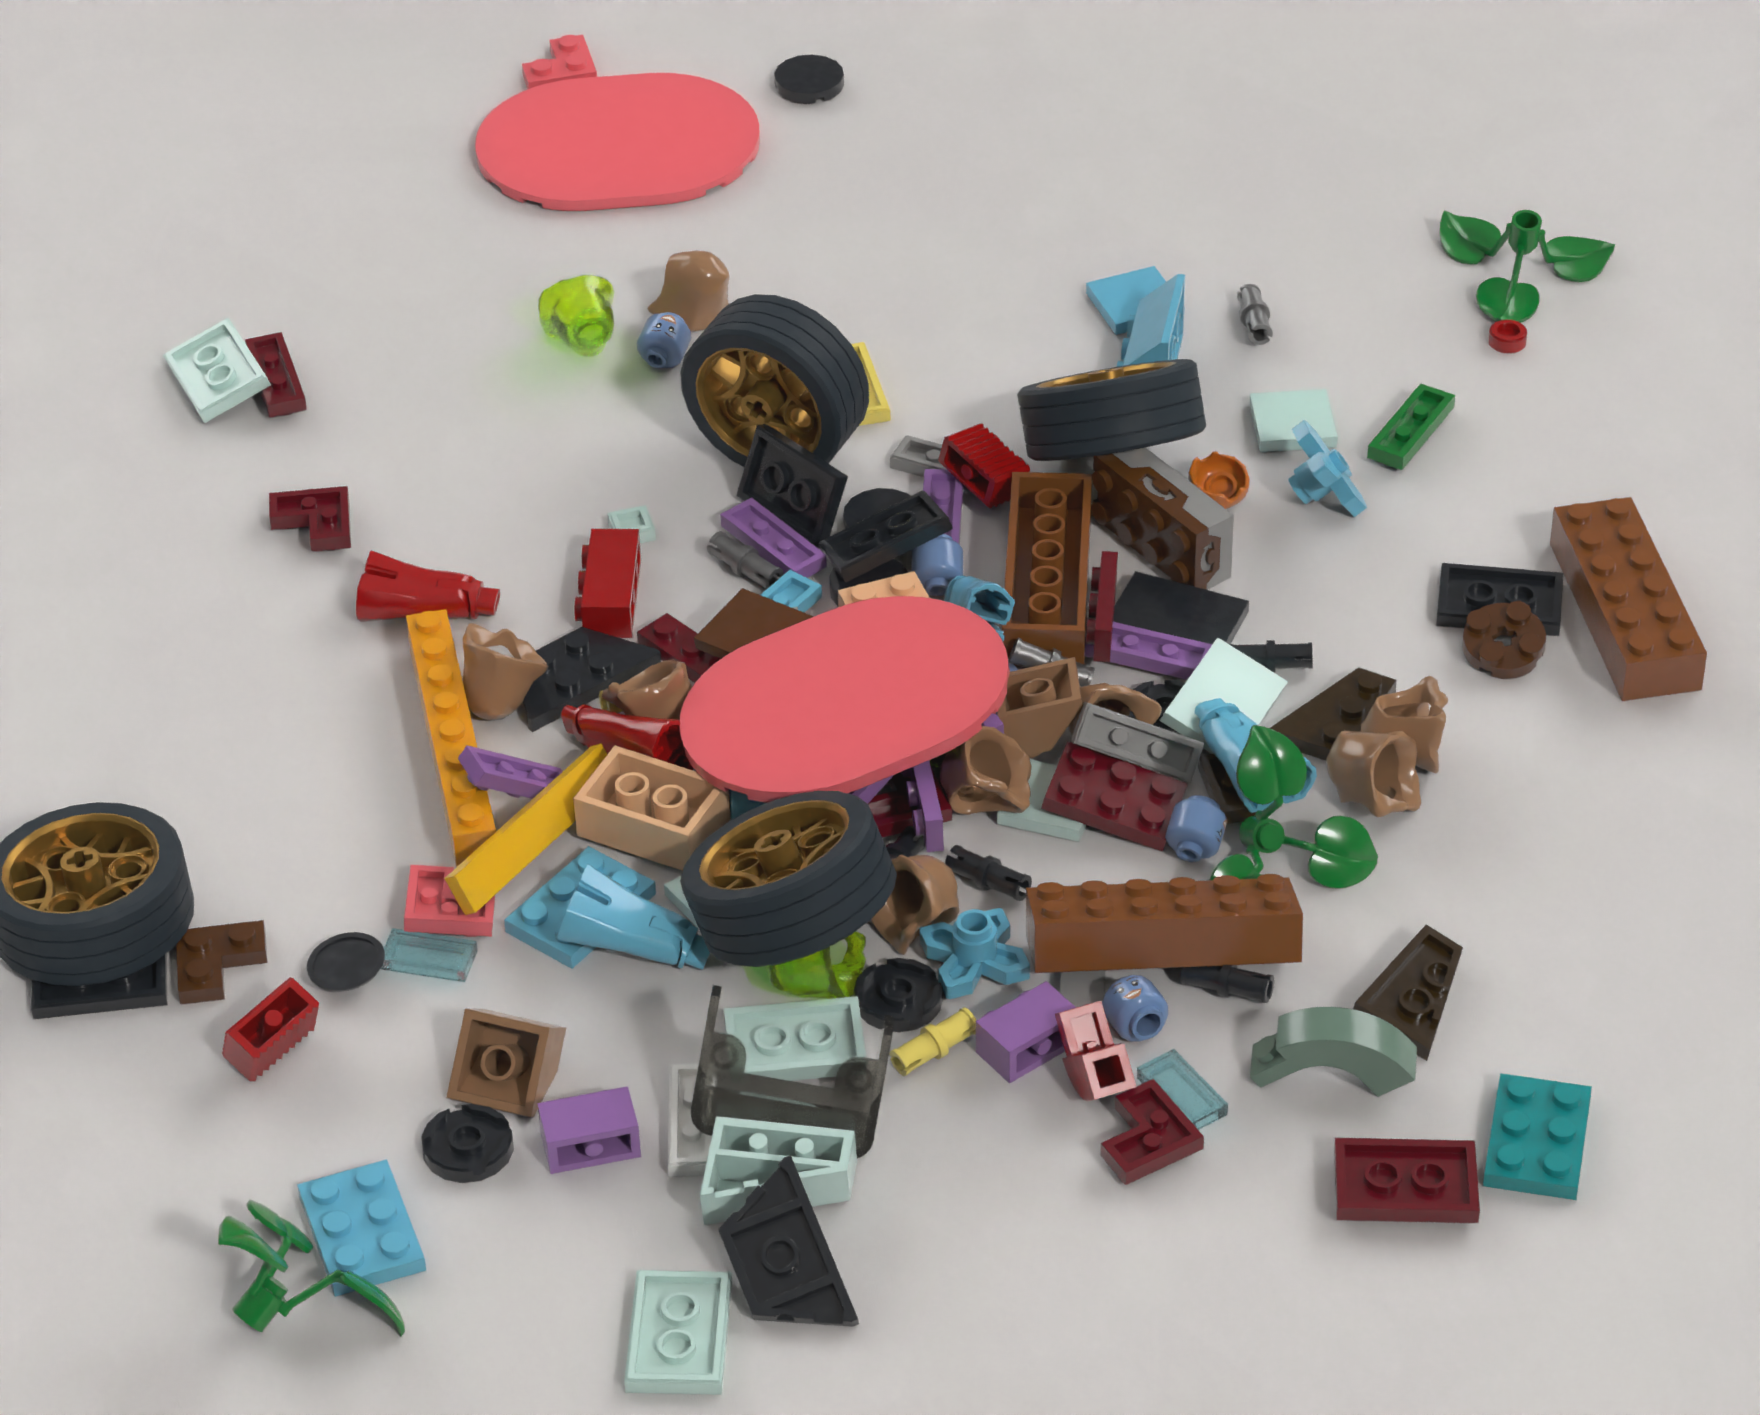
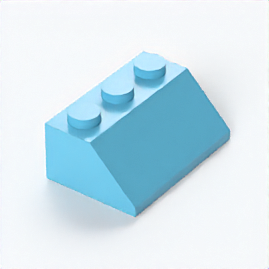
M1184 274L1175 275L1139 301L1136 316L1129 315L1127 338H1124L1122 343V361H1118L1116 367L1178 359L1184 333Z

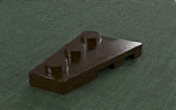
M1358 667L1270 727V729L1290 739L1301 753L1327 761L1326 758L1338 734L1344 730L1361 732V723L1368 715L1376 698L1381 695L1396 693L1397 680Z
M1426 924L1358 998L1353 1010L1374 1015L1392 1024L1417 1046V1055L1427 1061L1463 947Z

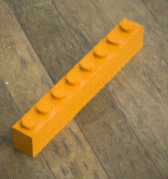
M444 609L406 615L412 663L455 865L457 867L496 832L488 792L475 787L468 780V773L458 760L466 745L477 748L448 614L447 610Z

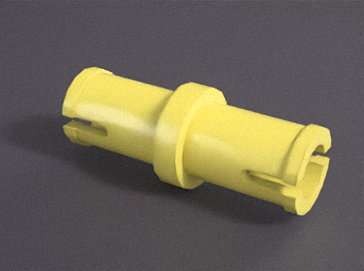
M963 1007L957 1013L937 1025L928 1024L920 1030V1035L890 1051L889 1055L892 1057L891 1062L902 1076H907L911 1071L929 1060L945 1057L949 1053V1048L976 1034L977 1020L968 1008Z

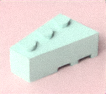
M716 1116L700 1192L704 1225L725 1222L734 1212H738L745 1205L746 1198L758 1185L761 1187L779 1168V1162L789 1155L793 1159L812 1207L850 1201L857 1164L855 1132L852 1130Z

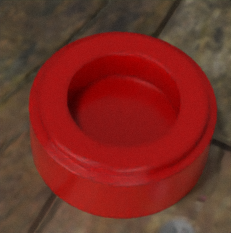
M1515 320L1497 321L1489 329V345L1501 353L1519 352L1526 346L1527 329L1523 324Z

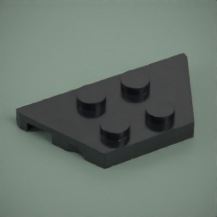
M580 627L536 650L537 654L545 660L548 667L546 672L533 682L523 700L529 730L534 732L561 718L562 709L566 705L578 708L583 704H587L599 698L600 691L607 689L612 682H617L620 685L648 667L660 663L661 652L649 646L585 627Z
M791 1155L784 1157L778 1164L779 1168L761 1187L758 1185L746 1198L745 1205L738 1212H734L718 1229L753 1319L760 1321L856 1326L859 1324L858 1317Z

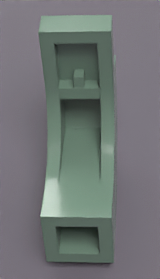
M1341 1007L1299 1009L1279 1016L1277 1033L1266 1036L1253 1044L1250 1078L1261 1088L1305 1068L1316 1066L1334 1067L1355 1075L1379 1097L1415 1081L1417 1046L1392 1024L1362 1011Z

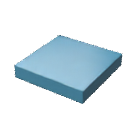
M1151 266L1087 282L1086 294L1114 334L1118 335L1127 332L1129 315L1136 316L1139 301L1166 281L1157 268Z

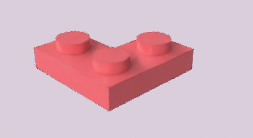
M583 34L576 36L564 35L561 38L550 39V52L553 59H537L533 62L522 64V73L527 89L560 80L597 77V71Z
M410 865L404 932L492 937L495 896L476 913L465 915L444 879L454 870V867Z

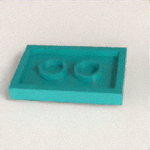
M1500 1073L1483 1187L1577 1200L1592 1086Z

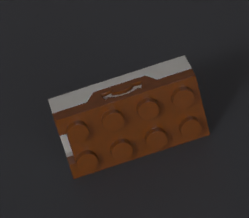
M1146 447L1093 456V470L1095 472L1092 474V482L1098 491V498L1092 501L1091 510L1092 516L1099 524L1107 527L1123 543L1131 546L1151 565H1155L1170 577L1172 581L1208 590L1231 578L1233 514Z

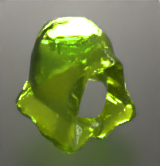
M581 275L561 280L544 289L538 299V310L540 315L539 321L545 334L564 343L581 356L593 357L602 353L606 343L612 338L614 330V314L612 310L614 289L612 283L600 276Z
M856 931L846 937L844 940L847 942V951L842 962L839 964H831L830 947L804 958L766 966L772 986L799 998L833 999L853 997L857 977L862 973L866 962L863 952L866 946V937Z

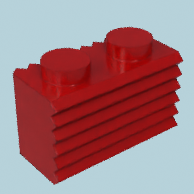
M983 423L944 437L938 459L940 464L990 509L994 505L997 507L999 503L1003 504L1005 501H1010L1012 472H1030L1029 464L1026 465L1025 461L1018 455H1015L1013 450L1010 451L1008 446H1004L1003 441H1000L997 435L993 434V432L989 433L988 427L984 428Z
M289 977L225 1032L222 1055L249 1081H256L257 1076L263 1075V1070H269L270 1065L276 1064V1059H282L283 1053L288 1054L289 1048H295L296 1042L301 1043L302 1037H308V1032L314 1031L319 1002L294 978Z

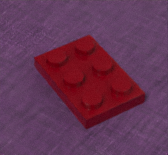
M1067 741L1041 809L1163 852L1167 842L1165 835L1174 806L1183 800L1188 784Z
M1335 1138L1334 1166L1337 1220L1479 1223L1480 1204L1475 1140Z

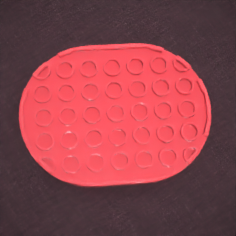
M641 73L560 80L524 90L502 102L487 115L478 129L475 149L477 163L482 175L488 182H493L500 187L504 195L521 203L527 200L542 203V208L592 211L674 204L703 197L706 195V190L718 185L725 187L741 176L743 168L756 158L760 145V130L757 115L751 105L741 95L720 83L687 74Z
M891 596L843 605L746 644L713 664L695 682L683 703L680 713L681 724L679 725L682 745L691 766L702 778L724 792L730 789L746 794L748 800L769 803L791 795L813 791H840L848 794L953 750L976 735L982 729L981 724L991 714L998 712L1006 697L1010 674L1006 648L999 634L986 620L976 613L950 602L926 597Z

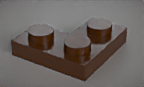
M264 920L188 929L176 944L180 1004L224 1000V968L268 963Z

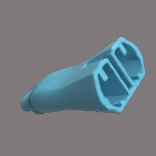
M964 575L956 576L952 579L946 589L944 601L959 605L976 613L986 620L996 630L1002 641H1004V631L997 627L995 623L1006 625L1010 621L1015 604L1014 599L1004 588L994 582L983 581Z
M1221 698L1198 704L1194 712L1200 719L1199 727L1205 741L1224 766L1241 801L1251 813L1264 810L1271 803L1262 805L1248 800L1239 790L1236 778L1238 760L1248 740L1250 729L1253 725L1258 724L1242 713L1235 704L1225 703ZM1305 757L1307 768L1305 785L1296 795L1282 796L1284 804L1303 799L1316 780V767Z
M589 864L585 866L557 933V939L625 952L661 963L675 965L680 958L678 967L681 969L684 963L703 970L710 954L703 937L697 934L698 928L692 925L689 920L638 896Z

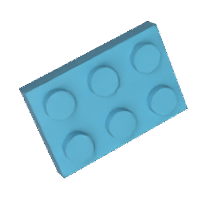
M590 846L504 919L506 933L571 969L596 948L557 939V933L573 893L576 891L586 864H589L648 901L656 895L655 881Z
M387 1159L297 1184L299 1198L327 1276L336 1270L343 1272L350 1270L372 1284L378 1285L426 1271L423 1252ZM338 1282L330 1284L335 1297L355 1291L351 1287Z

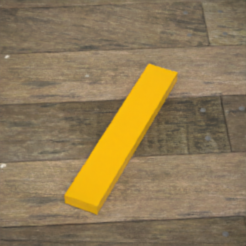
M602 744L589 747L444 878L465 915L476 913L576 821L573 798L607 756Z

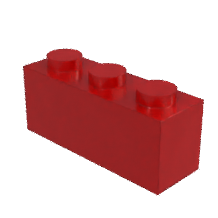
M591 529L589 545H582V569H586V571H579L578 593L582 597H575V621H582V627L618 638H632L641 567L639 529Z

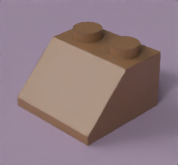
M1075 657L1012 671L1009 674L1007 694L997 713L1004 724V734L1013 738L1028 754L1029 759L1043 752L1051 751L1083 706Z
M465 1008L446 1098L534 1117L538 1110L537 1103L542 1102L558 1071L566 1027L486 1009Z

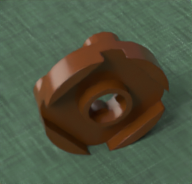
M1513 601L1511 603L1490 604L1473 610L1468 614L1463 631L1462 648L1467 661L1478 671L1480 666L1484 670L1491 671V677L1499 679L1518 678L1530 673L1536 667L1537 661L1541 656L1543 657L1545 651V628L1540 619L1531 612V608L1525 602ZM1498 636L1512 638L1511 645L1504 646L1502 641H1494V639L1498 638Z

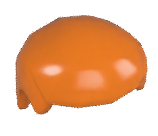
M1214 451L1208 457L1201 460L1195 457L1188 472V480L1225 509L1240 503L1248 493L1250 478L1246 466L1234 456L1223 455Z

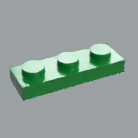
M1420 383L1368 445L1367 458L1403 470L1455 407V395Z

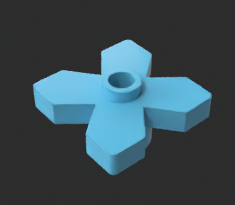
M1306 420L1292 428L1297 442L1309 457L1307 461L1294 469V475L1288 479L1297 496L1305 504H1308L1312 500L1319 501L1333 491L1341 504L1354 517L1367 509L1361 493L1350 480L1352 473L1344 457L1336 449L1329 451L1316 430Z
M1001 908L988 911L971 909L962 912L953 926L940 922L920 928V944L926 957L944 962L938 969V982H941L943 993L947 999L973 994L981 975L1004 985L1025 981L1030 978V963L1023 949L1005 944L1010 938V923Z

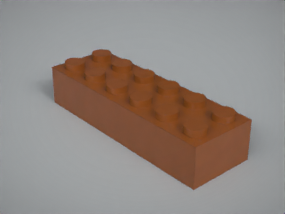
M1012 472L1004 589L1014 599L1015 604L1010 621L1006 625H1002L1003 635L1005 636L1003 643L1008 658L1016 639L1021 638L1025 642L1051 651L1053 648L1061 651V656L1066 658L1075 657L1076 662L1084 665L1092 474Z
M1632 497L1554 507L1550 546L1621 700L1628 701L1702 690L1707 651Z
M1263 874L1257 879H1239L1235 876L1223 875L1208 881H1195L1188 877H1177L1171 879L1170 882L1151 883L1145 879H1131L1125 884H1106L1102 881L1092 880L1086 881L1079 886H1063L1055 882H1045L1037 887L1026 888V938L1035 973L1302 962L1303 912L1289 877L1283 878L1277 874Z

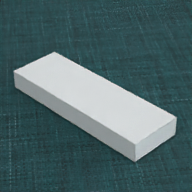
M715 1063L670 1064L669 1177L704 1176L715 1124Z

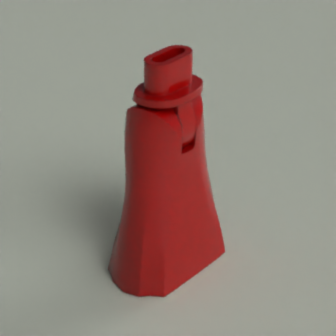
M371 550L365 564V573L361 575L357 587L356 617L360 622L405 618L406 615L444 609L447 610L448 618H467L469 612L471 619H477L479 614L495 616L500 601V589L484 587L483 581L476 580L470 575L419 567Z
M586 704L578 708L566 705L562 709L561 719L566 731L575 735L577 741L583 746H587V749L593 745L602 744L608 755L614 746H618L693 770L682 745L679 728L680 720L624 715L593 708Z

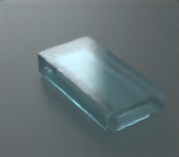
M392 928L384 946L385 958L381 970L465 982L478 952L477 941L429 933L404 932L402 929Z
M1175 1049L1137 1067V1079L1144 1083L1154 1078L1198 1130L1228 1115V1103Z

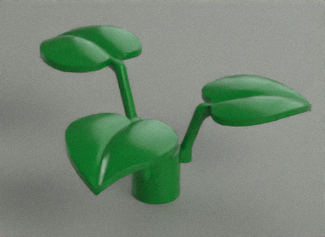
M1446 210L1442 214L1439 227L1441 245L1446 254L1455 261L1471 265L1478 264L1484 259L1485 255L1494 257L1507 240L1512 250L1516 253L1511 281L1501 277L1489 278L1478 286L1476 292L1477 305L1482 312L1494 321L1515 320L1521 323L1531 318L1537 311L1540 301L1537 288L1528 283L1517 282L1523 255L1531 253L1538 246V242L1545 262L1554 263V272L1563 279L1575 282H1585L1596 278L1603 271L1613 254L1615 244L1574 236L1557 237L1546 244V232L1541 229L1542 219L1538 213L1532 210H1520L1514 213L1511 223H1507L1506 231L1502 236L1500 230L1488 221L1474 217L1458 216Z
M1253 725L1238 760L1236 771L1237 784L1242 795L1251 802L1262 805L1271 803L1263 811L1258 810L1256 816H1250L1245 819L1239 829V838L1247 848L1246 853L1251 855L1254 865L1247 856L1233 854L1223 859L1216 866L1209 880H1214V878L1223 875L1235 876L1239 879H1257L1262 875L1259 873L1264 867L1259 852L1273 853L1284 844L1313 852L1308 862V872L1316 882L1330 888H1346L1360 883L1372 873L1378 863V854L1365 827L1356 819L1347 816H1333L1323 821L1315 832V844L1284 835L1282 825L1268 817L1282 806V796H1293L1303 789L1307 777L1306 762L1298 747L1286 736L1273 729Z
M249 1200L246 1204L255 1219H258L265 1226L280 1235L281 1245L277 1252L251 1228L232 1216H226L221 1222L218 1234L219 1245L241 1248L264 1261L256 1279L232 1308L233 1312L241 1320L255 1330L263 1332L278 1312L286 1317L295 1306L330 1284L338 1282L351 1287L381 1308L395 1323L400 1337L405 1333L402 1316L389 1296L380 1288L350 1270L347 1272L336 1270L286 1301L284 1296L287 1294L288 1289L273 1276L277 1269L284 1273L288 1269V1264L283 1258L292 1243L307 1254L311 1252L313 1245L298 1227L281 1218L270 1208L253 1200Z

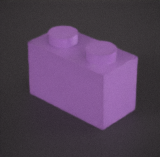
M1045 981L1031 990L1024 991L1016 999L1000 1008L987 1012L976 1021V1053L1010 1084L1065 1052L1055 1013L1075 1008V1006Z
M628 1086L537 1103L540 1132L550 1174L641 1157L639 1126Z

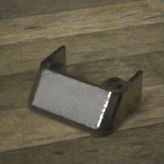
M713 985L691 1105V1119L695 1127L700 1132L712 1136L716 1116L852 1130L855 1132L857 1158L864 1156L871 1149L874 1141L894 1029L893 1016L884 1015L876 1059L860 1056L847 1059L840 1065L837 1071L834 1088L744 1073L747 1057L744 1044L732 1034L714 1031L722 986Z

